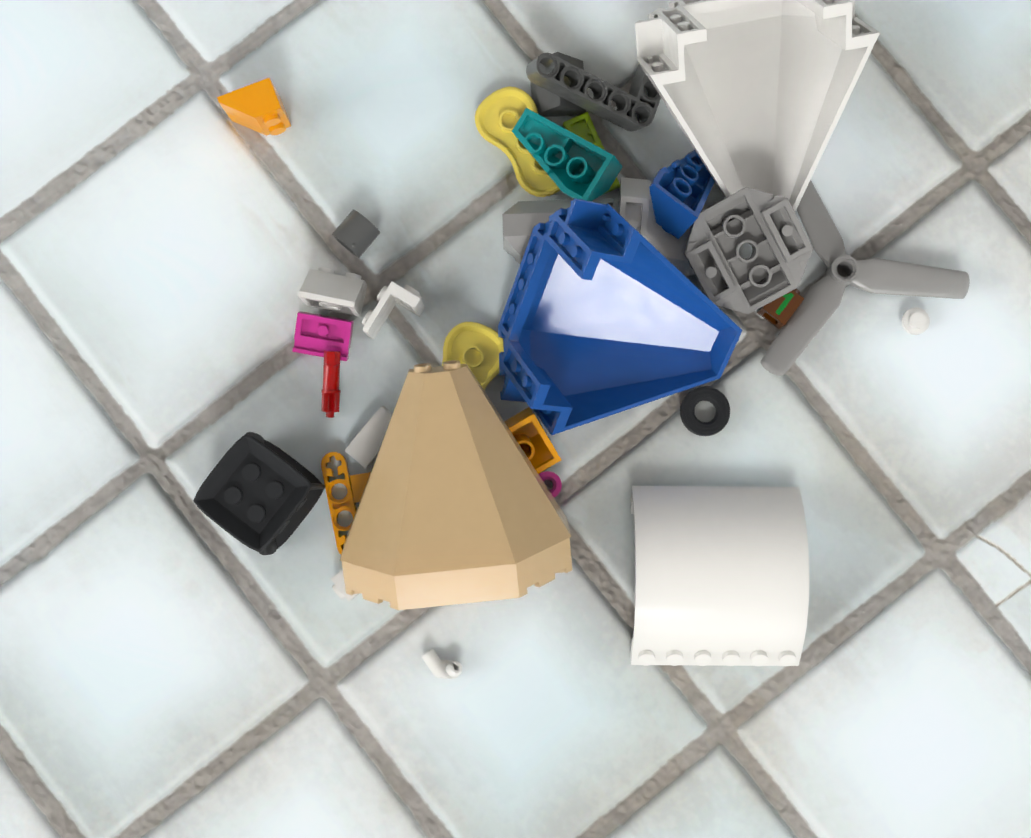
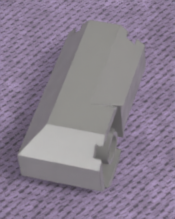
M613 198L595 199L592 201L603 204L608 203L615 209ZM572 200L518 201L502 214L503 249L521 264L534 226L538 223L548 222L549 216L560 208L567 209L570 207Z

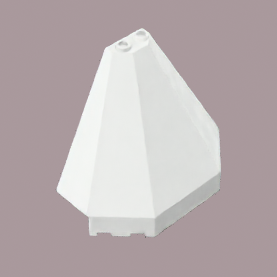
M672 0L669 2V9L659 8L648 15L649 19L637 21L635 23L636 59L724 196L727 198L739 190L748 187L788 198L795 212L880 34L879 31L855 17V0Z

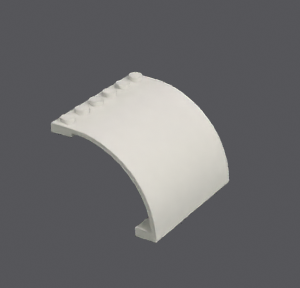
M632 486L630 511L631 514H634L635 614L630 654L631 665L799 666L806 633L809 605L808 537L799 487Z

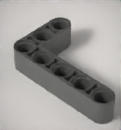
M551 53L541 54L529 62L526 68L527 77L532 83L631 132L652 123L661 99L640 64L638 65L629 93ZM539 63L546 68V74H543L539 69ZM564 76L569 79L570 87L565 84ZM644 87L648 91V97L644 93ZM588 88L593 92V99L588 94ZM611 100H613L616 103V110L613 109L611 105ZM635 112L639 115V122L635 118Z

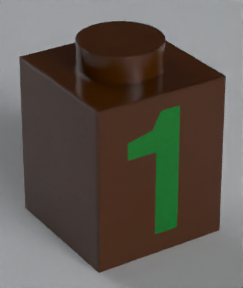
M796 288L764 305L757 313L779 329L787 323L804 298L799 295L800 291Z

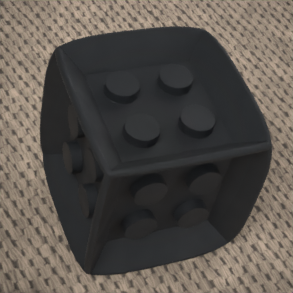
M247 432L232 445L197 491L193 502L206 516L242 544L259 552L261 555H271L289 539L317 503L326 486L308 469L279 447L264 440L257 433Z

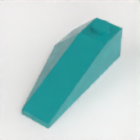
M528 108L524 110L512 130L514 135L555 182L558 188L573 199L595 200L610 189L623 168L621 163L611 153Z

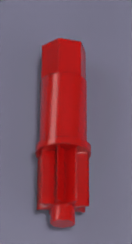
M324 351L321 411L326 412V417L329 418L334 417V412H339L341 390H339L340 351Z

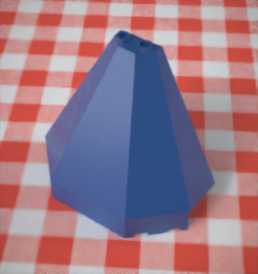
M575 198L571 201L570 207L567 209L560 208L549 216L548 222L538 223L534 226L498 325V337L503 338L504 352L499 353L500 375L505 376V384L502 391H500V398L505 401L526 402L552 436L720 379L743 330L608 203L603 204Z

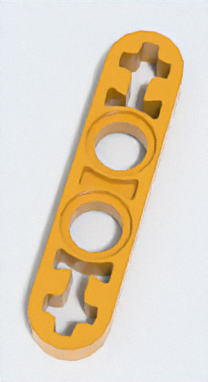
M330 452L322 458L321 469L326 486L325 489L337 549L342 554L347 536H340V531H349L351 524L347 527L341 526L338 523V515L346 510L352 514L354 519L357 508L353 499L347 460L340 453ZM332 457H335L337 461H341L337 471L339 476L344 474L345 479L329 481V476L335 477L333 469L327 468V464L331 462ZM339 483L344 484L347 488V495L341 500L336 499L332 494L333 487Z

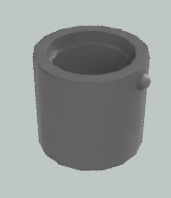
M353 209L332 233V236L353 255L360 258L380 234V231L367 218Z

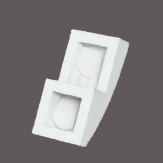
M381 406L345 449V452L365 469L377 457L393 414L385 406Z

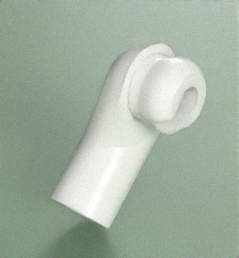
M433 648L421 656L437 678L455 679L462 672V665L458 661L441 660Z

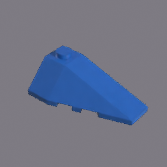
M695 150L688 153L683 159L674 161L667 168H661L649 187L656 223L665 232L672 234L677 239L698 219L715 183V180Z

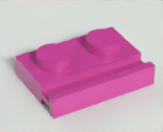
M300 311L297 313L295 342L292 352L324 357V351H340V360L347 361L349 359L348 354L354 321Z

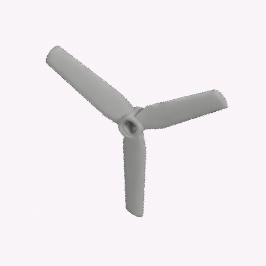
M810 180L796 210L814 251L828 268L825 272V277L807 290L803 296L804 300L784 325L762 358L761 365L770 373L783 376L839 307L845 287L848 285L875 294L964 299L969 289V275L964 271L879 258L856 261L853 257L846 255L843 239ZM837 267L845 269L847 277L840 276L837 273Z

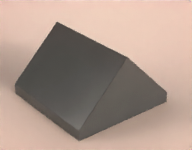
M560 52L553 53V55L584 70L582 60ZM539 63V69L543 74H546V68ZM564 76L565 84L570 87L569 79ZM530 81L531 98L536 105L538 114L542 117L572 116L586 113L585 109Z

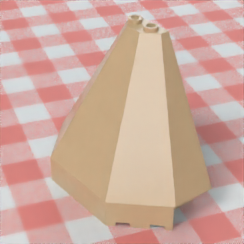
M459 360L443 362V366L431 367L430 363L414 365V369H409L344 543L340 561H342L346 594L362 593L363 599L377 604L385 600L390 602V608L396 610L520 598L528 594V587L534 584L537 587H541L554 580L555 573H568L572 571L571 533L567 517L467 363L460 364Z

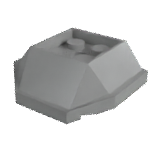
M745 187L701 211L698 219L692 224L684 254L706 296L715 305L749 314L799 287L813 247L788 198ZM749 243L752 246V254L749 258L743 259L739 254V249L742 244Z

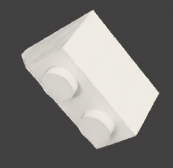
M319 267L318 271L309 270L298 294V297L307 306L361 317L367 290L366 282L361 280L362 276L346 272L345 276L334 274V270L325 267Z

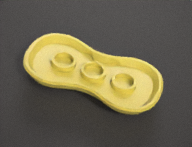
M517 87L501 88L486 97L478 106L475 113V124L478 132L486 141L498 147L507 155L512 163L520 186L529 194L536 197H546L559 192L560 189L512 132L526 108L538 114L533 99L528 93Z
M476 322L460 323L446 336L443 346L442 366L443 362L459 360L460 364L467 363L485 391L487 385L500 372L499 353L504 352L503 338L498 337V333L483 324Z

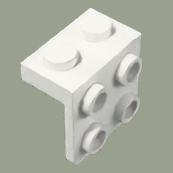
M391 281L388 287L384 286L377 296L379 303L374 311L370 309L362 321V324L365 325L363 331L370 338L374 339L396 303L420 317L425 309L421 300L422 297L419 295L420 293L409 285H405L402 288Z

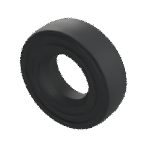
M706 386L698 387L690 391L682 400L680 417L684 426L693 434L711 436L720 432L727 425L730 418V405L725 395L719 390ZM700 401H709L715 407V416L709 422H702L695 416V407Z

